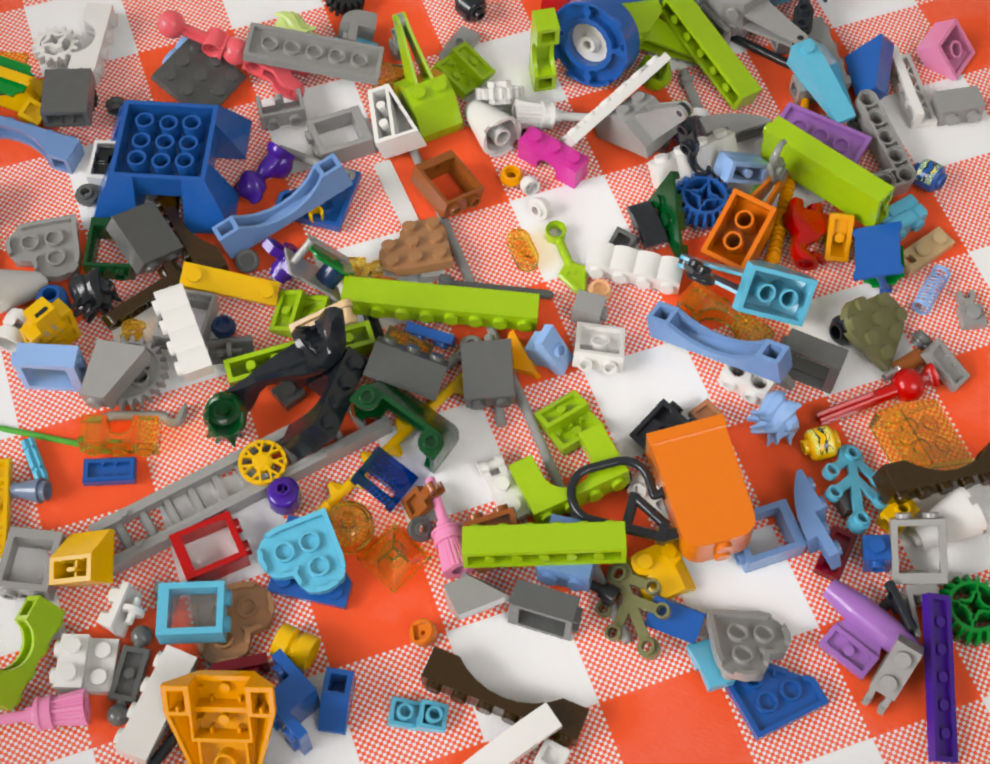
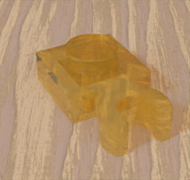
M348 257L355 277L375 278L377 276H384V271L375 270L381 269L379 260L366 263V257Z

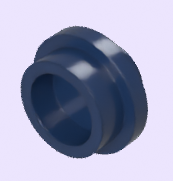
M218 316L212 323V333L217 338L231 337L236 332V323L229 316Z

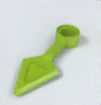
M554 220L546 225L545 239L551 244H556L564 265L558 277L577 295L579 289L587 291V272L584 265L574 262L564 241L567 231L565 224ZM556 228L561 230L562 234L560 236H552L549 231Z

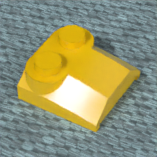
M674 542L665 546L653 545L635 553L626 560V563L632 568L634 575L647 580L655 578L661 583L662 591L659 596L671 600L689 591L693 592L696 590L691 575L681 558L678 545ZM651 584L649 591L656 590L657 584ZM637 587L642 598L653 601L654 596H650L644 589Z

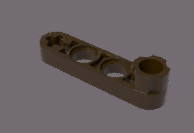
M175 259L167 261L158 269L157 272L162 279L104 315L102 321L109 330L121 327L151 308V301L156 300L153 292L179 284L182 269Z

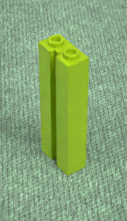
M777 116L772 122L770 121L765 125L762 131L763 142L761 144V157L763 160L769 163L776 145L785 139L787 144L784 145L780 157L784 159L786 163L785 168L788 169L791 179L844 213L854 214L855 220L866 227L879 225L888 217L890 204L888 203L892 199L895 187L781 116Z

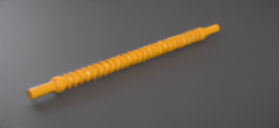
M803 98L800 106L809 109L810 100ZM788 177L785 185L779 192L778 206L776 207L779 212L770 235L769 248L765 261L775 264L780 263L781 250L783 249L782 244H784L783 239L786 233V228L782 222V214L787 211L788 202L794 195V186L796 185V182Z

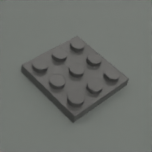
M189 38L151 76V79L179 103L220 106L247 78L234 65L226 62L223 56L221 60L207 56L201 49L202 44Z

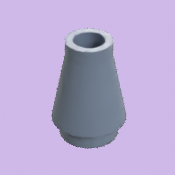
M44 478L13 482L10 486V495L12 498H20L42 504L44 501L50 500L52 484Z

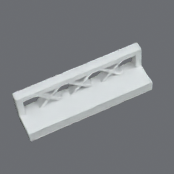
M897 45L894 46L890 79L910 129L936 126L938 120L910 53L901 55ZM924 115H928L929 119L923 120Z

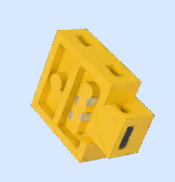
M42 296L23 311L26 322L19 331L25 343L71 345L82 336L72 310L59 298L51 303Z

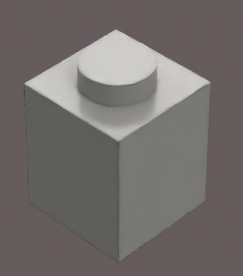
M579 289L572 307L571 322L577 323L579 321L600 324L601 320L606 321L609 307H606L607 297Z

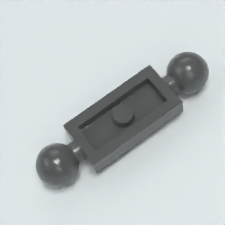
M139 625L132 630L130 637L133 646L123 645L108 694L109 701L116 702V704L108 709L107 720L116 727L126 724L129 720L126 717L128 712L127 704L131 705L133 701L138 702L141 693L140 687L146 676L151 659V650L144 647L151 643L153 633L145 625Z

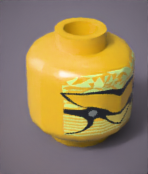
M827 425L808 429L804 434V440L800 441L803 454L809 455L813 461L835 457L838 449L841 448L837 431L835 429L832 430Z

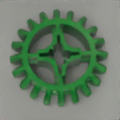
M968 574L964 575L961 579L956 576L939 590V594L951 596L953 642L961 638L964 646L969 645L970 642L973 643L974 647L980 646L981 643L984 645L990 644V624L981 628L974 627L976 622H990L989 579L982 583L980 582L979 575L974 576L972 580ZM959 594H969L967 599H952Z

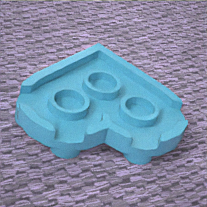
M325 508L265 533L259 549H257L258 562L266 574L276 581L295 579L298 585L310 595L329 593L345 581L347 569L345 557Z

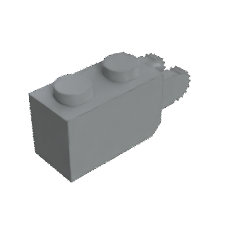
M899 633L873 675L869 689L861 703L867 706L872 701L876 691L884 695L885 697L879 703L876 711L882 716L891 701L896 700L923 656L924 647Z

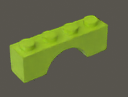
M555 8L532 11L529 75L534 92L556 89L557 73L554 45L559 44L560 25Z
M40 595L27 596L14 619L21 631L22 645L17 658L7 667L0 669V710L12 711L20 703L23 696L22 691L26 684L35 676L39 660L46 655L50 647V640L63 624L62 618L66 611Z

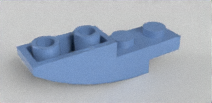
M802 469L796 471L794 481V501L798 524L807 542V549L810 554L820 550L831 570L841 566L840 555L843 554L839 542L836 539L832 541L829 536L831 532L827 524L825 512L828 510V505L822 495L818 497L815 491L817 489L811 476L806 477Z

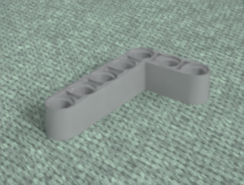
M868 89L862 90L858 94L853 108L856 113L855 119L860 124L862 133L872 137L869 146L882 170L872 174L895 187L892 197L908 192L917 176L916 170L876 93Z

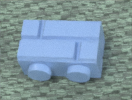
M720 151L713 167V172L726 183L735 182L739 184L761 185L767 179L769 173L766 170L768 162L763 160L760 155L752 153Z

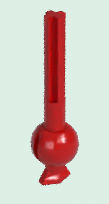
M929 363L923 372L920 373L911 368L900 369L891 378V384L815 413V419L818 421L819 426H824L894 398L905 402L916 401L924 394L925 386L940 387L939 374L933 363Z

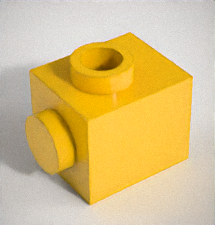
M912 499L901 505L891 503L880 513L875 524L889 535V517H895V513L909 512L911 517H916L921 509L917 507ZM898 526V537L908 526Z

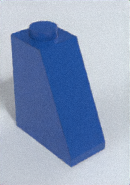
M882 33L844 57L856 98L860 91L866 89L875 92L879 100L888 95L894 43Z

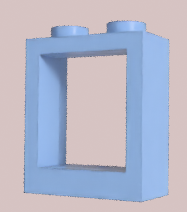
M18 342L16 352H13L11 355V365L15 368L18 379L21 380L25 389L80 392L87 371L86 367L88 366L78 345Z

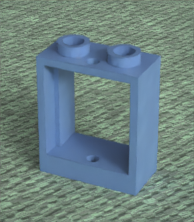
M786 498L753 509L756 521L771 516L774 517L786 545L756 555H752L747 546L745 550L735 553L734 559L738 566H742L744 573H748L803 555L807 542Z

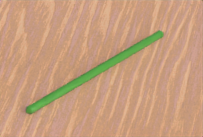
M0 425V431L116 455L122 453L121 449Z

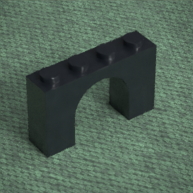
M348 346L345 348L341 360L333 368L321 375L314 376L307 384V387L321 396V398L306 415L289 424L280 445L301 459L334 440L350 405L349 399L356 391L368 360Z

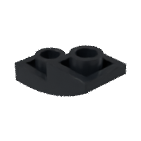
M650 201L627 207L634 230L638 229L644 249L669 241Z

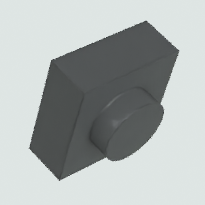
M293 380L281 382L271 390L274 398L287 411L307 397L306 391L303 388L300 389Z

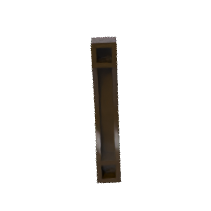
M154 195L153 203L160 212H163L164 219L183 245L181 255L184 261L229 271L228 265L218 246L209 244L196 237L180 219L179 207L181 196Z
M990 442L976 455L971 464L958 469H928L903 460L882 465L873 475L872 480L885 505L891 503L901 505L914 498L923 500L936 493L945 495L960 486L966 490L977 484L986 486L990 484Z
M435 646L421 675L422 685L429 692L434 694H440L441 692L449 695L450 699L458 704L465 705V703L476 706L475 709L485 715L493 713L502 717L501 720L512 726L544 704L517 702L499 696L488 690L473 677L460 656ZM564 698L547 702L562 724V728L550 737L554 739V742L563 747H569V745L576 747L587 720L589 709Z

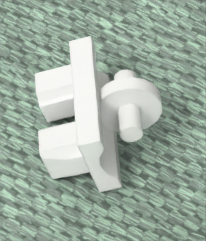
M123 581L120 587H111L108 593V601L113 605L110 611L103 610L100 612L97 623L111 631L115 636L124 638L129 625L133 624L134 619H143L146 612L140 608L142 593L134 589L130 582Z

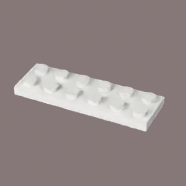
M666 52L660 57L655 54L610 96L560 139L561 142L572 148L671 59Z

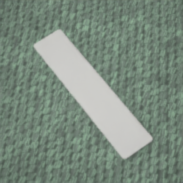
M391 160L374 164L375 171L401 225L406 221L419 220Z

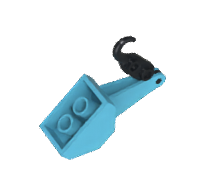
M681 254L677 264L678 267L686 270L685 273L691 280L706 286L716 284L736 294L732 304V308L736 311L800 327L803 326L819 282L815 278L801 272L763 260H749L745 269H740ZM712 269L742 277L740 284L738 285L711 273Z

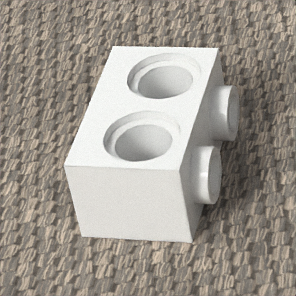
M727 364L722 369L718 381L725 390L734 392L743 397L746 402L759 407L764 397L772 392L777 384Z

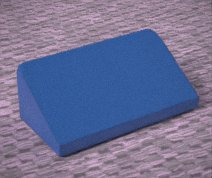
M659 595L654 596L652 602L657 604L660 602L666 603L671 608L672 615L668 620L662 621L654 614L648 612L645 625L695 644L706 613ZM661 608L659 610V615H665L667 612V608Z

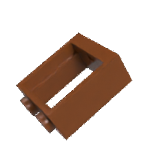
M452 149L414 166L411 177L412 183L442 219L456 216L461 211L469 207H476L481 202L484 187ZM446 173H449L465 192L449 201L431 181Z

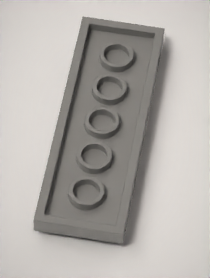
M251 22L243 51V61L378 86L385 47Z

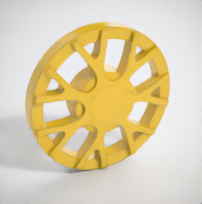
M270 440L251 442L243 448L239 455L238 468L240 474L247 482L253 485H269L273 480L284 475L287 468L286 453L279 444ZM264 445L271 446L268 453L262 452ZM256 447L259 452L252 455L249 450ZM280 452L282 457L277 459L272 458L271 455ZM243 459H252V464L242 465ZM273 464L282 467L279 473L272 470ZM253 468L256 474L251 478L247 473ZM269 472L270 479L261 480V474Z

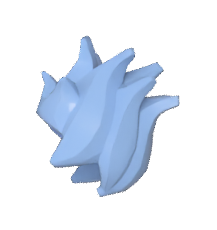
M776 390L768 393L762 400L759 409L750 410L752 415L746 417V420L756 423L750 426L751 434L767 433V447L772 442L778 445L780 439L786 437L787 442L791 445L792 438L799 429V420L795 413L802 404L786 400V391Z

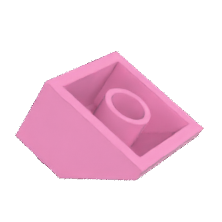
M957 18L935 22L915 49L926 68L952 81L958 79L976 53Z

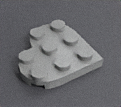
M75 214L18 225L16 227L17 230L11 234L10 238L8 236L6 238L5 247L17 267L33 266L35 271L41 272L47 278L48 283L61 282L79 272L82 254L78 222Z
M707 609L705 615L706 626L713 657L717 667L721 670V676L730 681H761L768 669L770 660H782L791 643V633L787 625L784 623L782 626L778 621L771 618L772 614L766 612Z

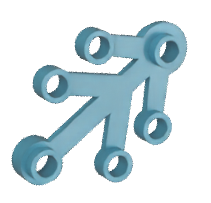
M845 444L838 450V460L834 463L826 464L822 469V476L829 481H833L843 468L847 469V476L838 484L830 485L824 495L828 501L835 503L847 489H850L853 513L847 519L846 525L852 533L860 535L870 526V517L864 512L861 492L873 503L877 510L883 511L889 504L885 505L880 493H877L872 488L877 489L872 480L876 472L863 462L861 451L853 445ZM858 470L869 479L872 487L859 476Z

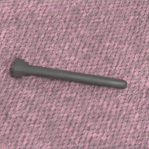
M440 274L439 284L537 293L540 294L539 299L551 300L554 297V293L551 290L459 281L448 274Z

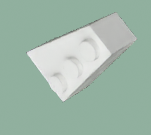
M389 83L367 90L374 141L384 159L427 146Z

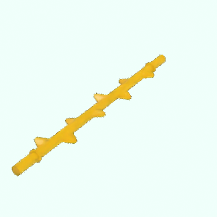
M462 370L441 392H438L436 401L429 399L427 406L435 411L453 393L464 395ZM397 418L395 424L398 432L376 453L363 451L361 457L364 465L343 485L332 481L329 482L330 497L326 501L323 500L322 504L315 511L325 508L327 513L329 511L332 512L333 507L354 487L367 490L370 487L367 475L388 455L401 457L403 453L400 444L415 429Z

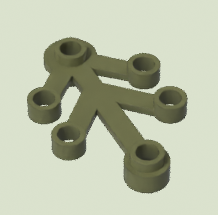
M627 563L612 564L607 570V580L610 584L612 583L621 589L620 592L623 600L613 623L605 629V637L611 642L620 641L622 638V628L628 615H630L640 640L637 646L638 653L646 660H655L661 653V645L655 638L650 637L640 609L654 614L662 621L668 620L671 617L672 610L664 602L657 604L634 595L630 585L644 589L650 596L659 595L662 591V585L655 578L647 580L634 575L632 568ZM622 570V577L616 578V572ZM656 583V590L649 591V586ZM599 601L595 606L596 613L602 618L610 617L613 610L612 606H608L607 612L601 613V607L605 604ZM663 607L667 608L666 614L660 616L659 610ZM617 629V635L611 638V630ZM646 643L652 644V648L649 651H644Z

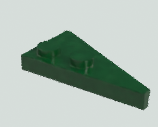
M670 171L648 201L654 207L663 225L674 256L680 258L681 254L688 255V246L683 245L681 231L686 230L684 211L682 209V194H677L676 180L680 178L678 171Z

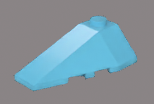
M812 38L792 45L787 65L828 117L841 124L855 119L856 113L838 62L826 46Z

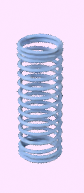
M935 265L912 303L914 311L922 315L929 314L951 275L946 267ZM934 270H941L947 274V277L943 273ZM915 303H916V305H917L920 309L925 310V311H927V312H923V311L918 310V309L915 307ZM917 303L921 304L924 307H927L928 309L920 307Z

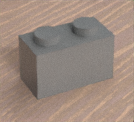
M977 85L935 91L930 102L938 120L937 127L979 121L986 108Z

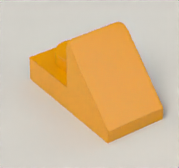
M829 213L827 232L823 236L825 260L848 262L855 219L854 214Z

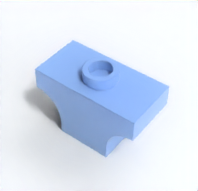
M545 324L541 331H534L524 348L535 366L546 367L555 375L563 376L573 359V355L551 324Z

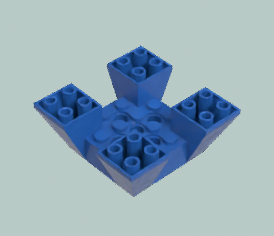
M125 100L116 113L110 141H116L115 148L99 187L93 217L111 218L114 215L144 204L146 195L181 196L184 223L187 229L192 233L215 234L212 227L229 216L236 215L239 203V194L214 168L216 158L246 160L252 121L220 105Z

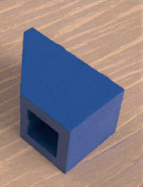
M326 668L321 692L318 731L346 735L356 686L354 671Z

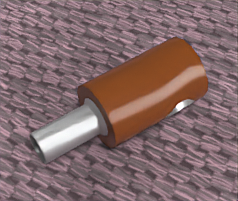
M916 348L892 362V369L882 374V379L885 382L889 381L900 369H920L926 364L920 356L922 350Z

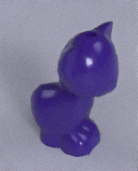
M269 141L267 145L268 153L259 164L257 171H244L233 187L241 197L249 200L252 204H257L262 200L263 194L267 189L266 179H284L288 177L293 168V161L296 156L272 141Z

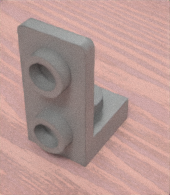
M938 584L905 585L900 592L918 626L917 630L910 632L917 640L921 637V631L915 604L917 607H922V594H939Z

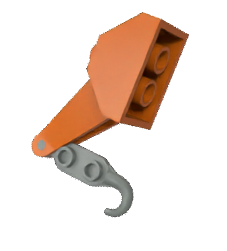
M785 139L776 145L766 168L769 171V178L750 195L736 188L733 189L700 251L703 255L723 265L745 269L747 261L759 258L771 235L779 212L772 205L789 177L788 169L785 168L786 163L780 157L784 145L787 144ZM772 190V192H771L770 195L768 196L767 200H766L765 202H763L762 200H763V199L767 196V194Z

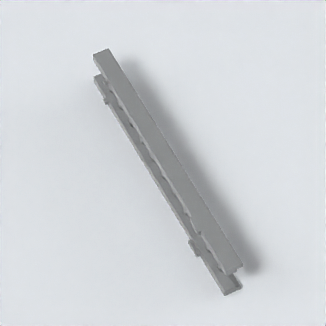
M349 405L347 412L358 428V431L343 437L339 430L335 438L336 442L322 449L318 448L313 451V454L299 461L292 452L280 445L289 425L259 440H270L283 448L291 465L287 466L282 477H289L297 482L392 433L393 429L392 422L388 416L367 425L365 420L363 423L352 416ZM264 445L262 452L270 451L271 446ZM256 447L249 450L252 455L259 452ZM243 448L89 525L90 531L114 529L125 549L114 555L113 576L171 547L172 543L168 535L228 510L230 515H233L266 498L269 485H253L247 482L240 474L238 458ZM243 459L242 465L252 459ZM234 469L245 488L229 496L219 476ZM269 472L267 473L268 477L262 480L270 479ZM211 481L221 501L206 508L196 488ZM186 494L196 514L182 520L172 500ZM163 506L173 525L158 532L148 512ZM139 518L149 538L143 541L139 540L134 545L124 525Z

